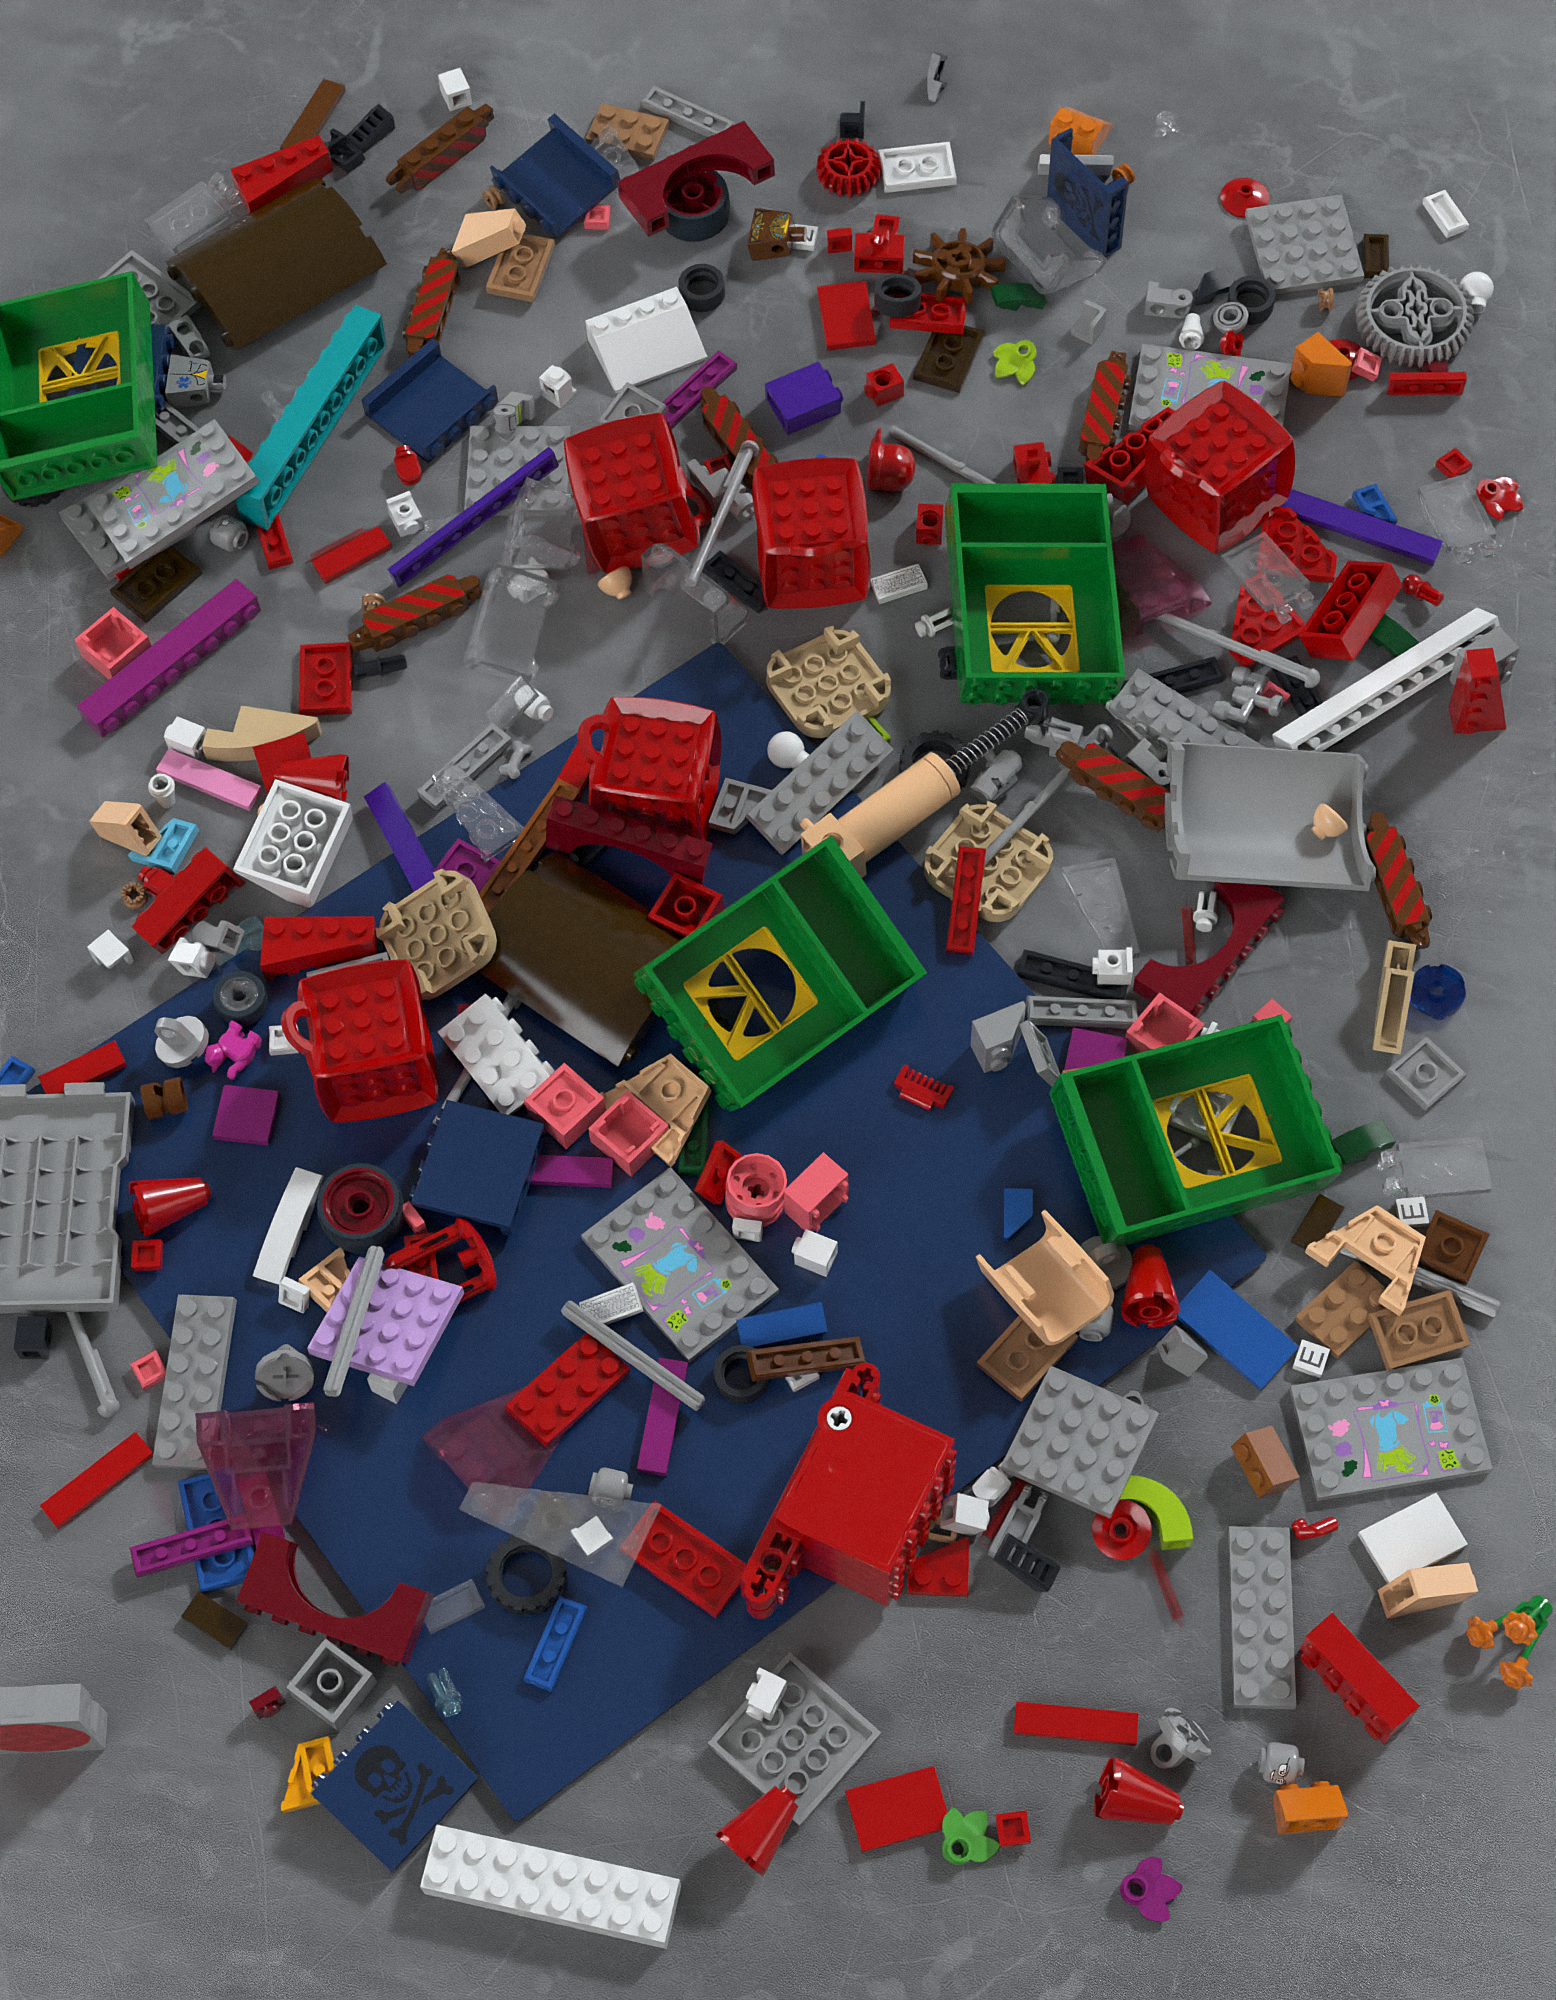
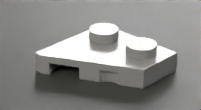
M725 778L708 822L709 828L735 835L749 822L745 815L772 790Z

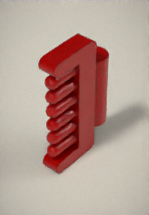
M903 1065L894 1082V1086L901 1090L899 1097L928 1111L932 1109L933 1105L942 1109L945 1108L953 1093V1086L949 1085L946 1088V1084L940 1086V1082L936 1081L931 1088L934 1079L929 1078L927 1081L928 1077L926 1075H923L918 1083L921 1073L917 1072L914 1076L915 1070L911 1069L909 1071V1066Z

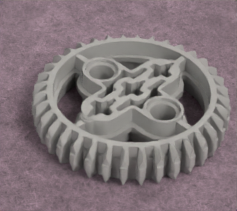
M1411 263L1407 268L1400 264L1397 270L1393 267H1390L1388 272L1382 270L1379 276L1375 275L1372 281H1368L1358 298L1355 311L1356 324H1358V332H1361V340H1366V347L1373 346V353L1380 352V357H1388L1389 363L1395 360L1398 361L1399 366L1407 363L1409 368L1413 364H1417L1420 369L1424 361H1427L1429 365L1433 360L1442 362V360L1446 359L1448 361L1451 356L1455 357L1458 350H1462L1464 344L1469 340L1473 329L1474 308L1471 304L1472 300L1468 299V292L1462 291L1463 285H1456V278L1450 280L1448 273L1445 275L1440 274V268L1437 271H1432L1430 266L1424 269L1421 267V264L1417 268L1412 267ZM1400 287L1397 292V299L1385 300L1377 309H1372V304L1378 296L1390 289ZM1426 288L1440 294L1444 298H1428ZM1452 323H1458L1453 335L1440 343L1430 345L1433 337L1432 332L1445 331ZM1384 333H1401L1403 343L1391 339Z

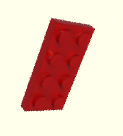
M586 1333L505 1405V1410L548 1448L630 1373V1367L608 1347Z
M655 1500L619 1547L621 1553L715 1619L718 1618L740 1588V1577L747 1565Z

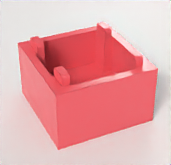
M114 607L74 639L81 656L108 680L152 646L149 637Z
M1159 992L1126 1031L1125 1038H1128L1126 1048L1137 1054L1200 1037L1205 1024Z
M565 1063L524 1100L527 1114L534 1121L544 1123L545 1130L565 1149L571 1146L606 1112L604 1097Z
M627 1090L588 1130L591 1143L607 1157L613 1158L614 1163L632 1177L655 1154L651 1147L669 1130V1126Z
M823 1152L783 1191L785 1214L802 1229L818 1232L820 1224L842 1202L846 1204L849 1201L848 1173Z

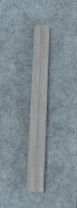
M370 1246L368 1248L323 1389L327 1396L338 1397L341 1393L385 1255L383 1248L380 1246Z
M1342 1248L1340 1253L1366 1263L1345 1248ZM1420 1267L1416 1268L1412 1281L1413 1284L1435 1293L1451 1290L1454 1301L1491 1317L1497 1315L1501 1306L1500 1301Z
M569 1300L561 1309L563 1316L693 1410L697 1411L705 1402L702 1394L573 1301Z

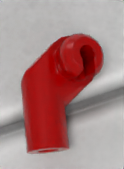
M1331 1516L1308 1526L1306 1520L1301 1518L1293 1522L1291 1528L1295 1532L1294 1536L1296 1538L1305 1540L1323 1537L1338 1530V1522Z

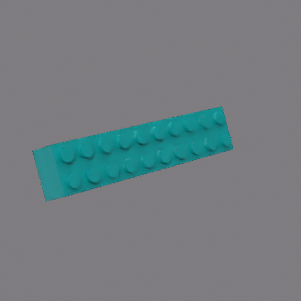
M355 305L351 312L345 315L343 324L338 331L333 333L327 348L321 351L318 362L309 369L306 380L302 386H298L290 404L284 407L281 418L273 424L269 436L265 441L261 442L253 460L247 463L260 483L235 499L242 521L254 526H260L268 531L271 522L275 520V516L279 514L387 348L382 314Z

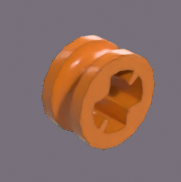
M1125 163L1112 170L1113 181L1120 177L1127 180L1129 184L1135 181L1133 170Z

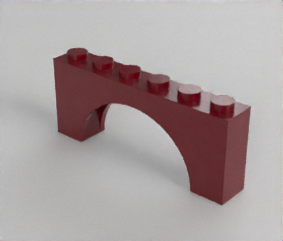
M742 121L715 135L709 136L703 141L690 145L676 154L667 156L665 159L649 165L630 176L624 177L618 181L619 198L646 235L650 237L670 227L669 212L665 203L671 191L685 179L707 171H728L743 176L755 186L775 176L774 158L747 123Z
M557 795L554 796L546 818L545 847L572 854L576 847L587 844L613 846L651 860L662 867L671 877L676 872L704 885L710 864L713 844L711 842Z
M1215 882L1213 892H1217V898L1225 905L1232 920L1233 930L1225 945L1209 959L1190 966H1169L1150 958L1134 977L1133 991L1150 1002L1160 992L1199 1019L1205 1010L1204 1005L1208 1000H1214L1220 993L1222 983L1233 978L1240 961L1243 960L1245 962L1250 957L1254 944L1257 941L1262 942L1269 932L1268 927L1273 921L1277 923L1282 918L1285 912L1283 908L1285 897L1269 886Z
M262 1532L237 1598L238 1602L246 1604L245 1611L261 1616L262 1611L272 1614L271 1620L286 1626H288L289 1621L300 1625L298 1630L303 1633L315 1636L318 1631L326 1634V1639L333 1644L343 1646L344 1642L354 1645L352 1651L370 1657L371 1652L382 1655L381 1662L395 1667L398 1666L399 1662L409 1663L434 1594L399 1582L391 1597L376 1610L352 1618L332 1616L315 1606L300 1587L295 1569L298 1544Z

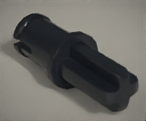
M397 655L380 659L379 656L377 660L358 664L354 663L357 680L376 675L384 677L385 673L404 670L407 668L405 655Z

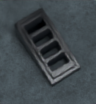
M377 104L346 135L348 143L362 152L366 151L396 128L394 117L380 104ZM358 137L363 140L362 143L357 140Z
M1006 1533L993 1558L994 1561L1036 1592H1048L1061 1569L1050 1558L1010 1533ZM1013 1547H1015L1016 1551L1011 1561H1009L1008 1557ZM1023 1554H1024V1555H1026V1556H1025V1558H1024V1560H1023L1021 1566L1019 1567L1018 1564H1019V1562H1020V1560H1021V1558H1022V1556H1023ZM1033 1562H1035V1565H1034V1567H1033L1031 1573H1029V1570H1030V1568H1031Z

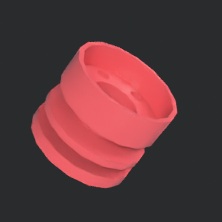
M759 1153L745 1155L733 1163L727 1176L725 1197L727 1211L733 1219L741 1218L761 1221L762 1226L767 1227L779 1218L784 1208L783 1191L787 1187L786 1173L781 1164L769 1155Z

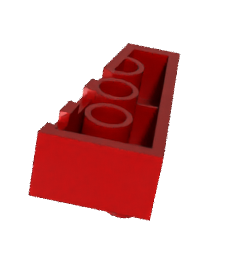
M320 135L230 169L235 189L248 214L313 177L321 179L333 171L329 152Z
M1169 407L1165 408L1141 424L1142 428L1135 433H1128L1122 437L1120 443L1112 448L1110 446L1101 452V456L1095 460L1090 459L1085 462L1086 482L1089 484H1106L1107 494H1112V497L1121 500L1127 505L1146 485L1144 466L1149 436L1175 410Z
M1493 648L1465 651L1448 705L1454 734L1463 733L1470 735L1475 732L1506 729L1500 679Z
M205 846L202 851L197 852L193 856L191 863L183 871L175 875L173 882L165 891L160 892L155 897L151 906L137 916L135 923L131 927L153 948L164 954L178 942L180 937L185 936L189 932V925L191 923L201 922L208 916V909L216 902L222 904L229 898L226 894L234 886L240 889L246 882Z
M374 916L264 917L260 967L265 980L276 979L275 976L286 973L289 975L300 973L299 970L313 967L320 969L327 967V964L339 961L345 963L376 955L378 938L375 930L377 925Z

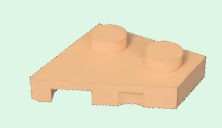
M339 1247L298 1280V1283L310 1288L309 1296L326 1312H328L350 1273L344 1259L343 1249Z

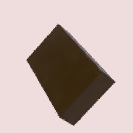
M1364 234L1363 236L1364 278L1372 279L1375 275L1379 276L1382 270L1386 272L1389 270V235Z
M1319 1193L1292 1237L1291 1242L1306 1250L1312 1242L1322 1240L1326 1234L1332 1231L1345 1207Z
M200 1591L181 1615L185 1621L229 1650L234 1647L249 1626L247 1622Z

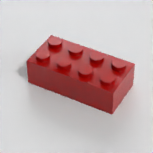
M1347 561L1298 635L1311 658L1355 660L1403 586L1391 563Z
M1333 1613L1305 1636L1298 1651L1301 1654V1661L1308 1669L1316 1670L1322 1677L1321 1682L1325 1688L1333 1694L1336 1692L1344 1701V1708L1353 1717L1358 1716L1366 1724L1364 1728L1374 1740L1377 1741L1379 1739L1385 1744L1411 1721L1420 1705Z

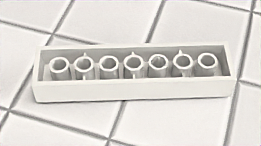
M436 1825L420 1888L424 1894L667 1949L681 1883L679 1879Z

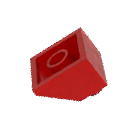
M675 872L650 911L648 918L686 937L725 909L723 895Z

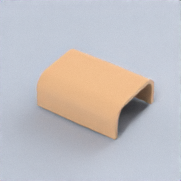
M1044 1210L1041 1214L1046 1225V1232L1037 1243L996 1270H993L980 1254L976 1256L981 1272L1046 1345H1056L1102 1315L1111 1306L1114 1292L1109 1278L1057 1221Z

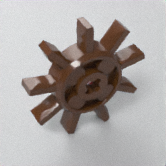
M966 228L960 229L957 241L947 243L933 232L930 235V246L935 252L931 253L914 249L913 252L914 264L929 267L915 271V279L920 285L935 280L939 284L936 289L937 301H941L950 289L962 291L967 304H972L973 288L977 285H981L988 290L992 286L998 285L999 279L986 272H1005L1006 259L1005 257L985 258L987 254L993 251L994 239L990 237L976 246L967 242Z

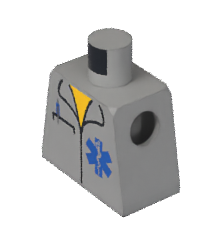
M171 355L165 395L168 404L173 408L209 404L212 390L226 389V376L214 375L208 360Z

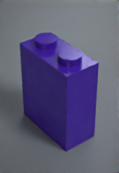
M819 361L765 383V399L787 435L841 413L843 395L838 387H834L829 371L827 369L824 370Z

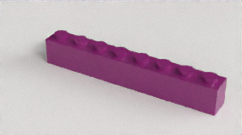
M237 578L80 702L77 707L82 719L102 738L108 733L115 731L119 724L129 716L135 715L140 707L149 700L156 698L159 692L169 684L176 682L181 674L194 667L206 654L214 651L227 637L234 635L247 621L254 619L261 611L257 596Z

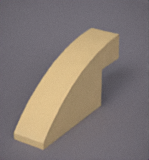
M241 706L234 731L227 732L207 728L202 748L207 760L224 762L256 760L253 750L254 746L304 732L308 743L319 737L322 730L318 717Z
M1387 940L1377 1002L1372 1050L1401 1055L1415 973L1412 971L1416 950L1415 944Z

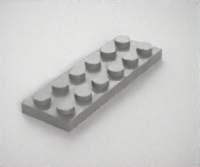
M857 710L749 811L745 817L783 855L801 838L800 834L805 831L800 826V822L804 818H808L813 824L817 823L875 768L893 748Z
M178 1294L152 1465L156 1468L212 1471L237 1303L234 1297Z
M1229 1526L1233 1708L1295 1709L1296 1687L1289 1528Z

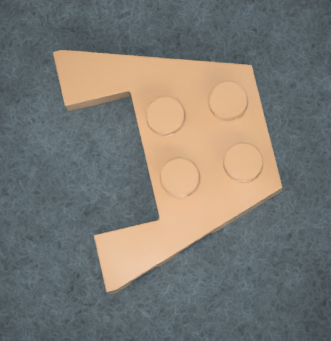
M669 1054L640 1070L639 1075L628 1081L623 1080L615 1084L616 1087L605 1094L603 1092L599 1094L604 1097L606 1110H608L628 1090L666 1122L670 1129L651 1149L665 1163L672 1167L705 1105L711 1089L672 1054Z
M1376 1205L1350 1220L1341 1229L1333 1230L1326 1234L1322 1240L1309 1244L1305 1253L1325 1267H1328L1342 1248L1347 1249L1393 1280L1382 1293L1378 1302L1398 1316H1401L1406 1306L1426 1237Z

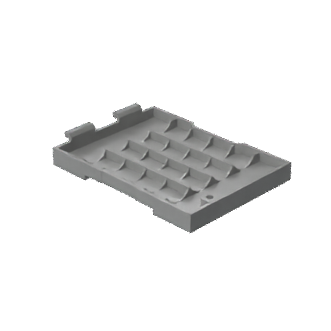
M104 1082L65 1083L64 1094L27 1095L26 1084L0 1085V1314L118 1311L122 1241L116 1233L120 1173L129 1162V1153H131L135 1100L131 1092L105 1093Z

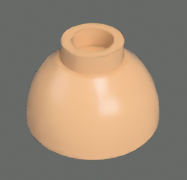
M622 566L599 580L598 587L607 595L617 597L618 600L627 597L632 593L629 589L632 583L629 567Z
M1326 804L1318 805L1313 816L1314 826L1311 828V831L1318 838L1323 840L1325 837H1336L1348 830L1347 823Z

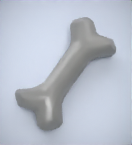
M521 741L512 742L511 747L514 752L509 763L498 767V772L501 775H509L512 779L520 777L518 766L523 756L533 752L531 745L522 744Z

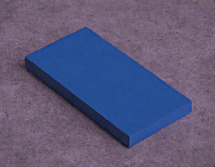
M1211 1270L1205 1274L1179 1303L1180 1313H1177V1319L1259 1391L1299 1348Z
M235 1465L178 1481L187 1530L239 1515H247L238 1486L240 1480ZM254 1545L195 1561L200 1592L207 1594L243 1584L255 1553Z

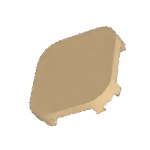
M834 626L824 628V635L782 654L778 649L771 654V660L767 665L766 684L769 691L796 728L804 735L812 738L829 737L857 710L867 720L868 717H873L883 711L890 701L891 679L888 673H882L861 645L860 635L854 630L850 633L845 630H834Z
M987 801V805L975 804L969 806L968 803L960 809L958 817L933 847L929 846L925 854L923 874L927 883L951 900L953 897L959 846L986 849L1012 822V820L996 811L997 805ZM1021 827L985 865L978 917L989 922H1002L1011 919L1020 911L1048 876L1052 867L1054 857L1048 837L1043 833L1038 837Z
M437 870L433 872L435 876L433 880L397 904L389 901L382 908L385 912L380 920L379 928H375L377 938L384 942L391 960L407 959L412 964L419 980L422 1000H431L440 996L483 968L491 960L496 949L497 939L495 930L476 886L471 879L456 871Z

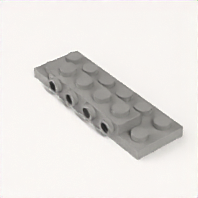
M1139 668L1108 709L1113 715L1133 725L1136 732L1141 735H1149L1161 748L1168 750L1169 742L1265 748Z

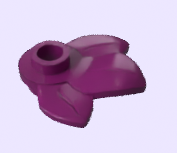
M1151 1857L1139 1862L1135 1873L1127 1875L1122 1880L1120 1895L1127 1904L1137 1906L1144 1918L1151 1921L1164 1922L1170 1919L1169 1910L1165 1903L1175 1899L1182 1891L1183 1886L1173 1877L1161 1874V1858ZM1130 1886H1139L1141 1894L1137 1896L1132 1895L1129 1890Z

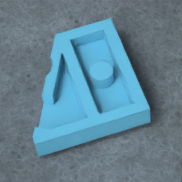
M173 818L159 831L162 838L146 857L131 851L128 855L131 861L176 873L197 836L199 828L196 824Z

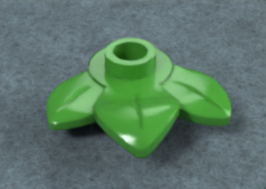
M951 1808L947 1812L942 1822V1830L945 1836L942 1844V1854L949 1863L962 1865L969 1860L984 1862L997 1852L999 1843L985 1836L987 1829L986 1811L970 1812L964 1817L956 1808ZM955 1843L961 1846L959 1855H955L952 1851V1846Z

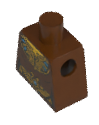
M755 208L747 242L752 261L789 256L792 253L793 242H806L807 228L796 227L791 213Z

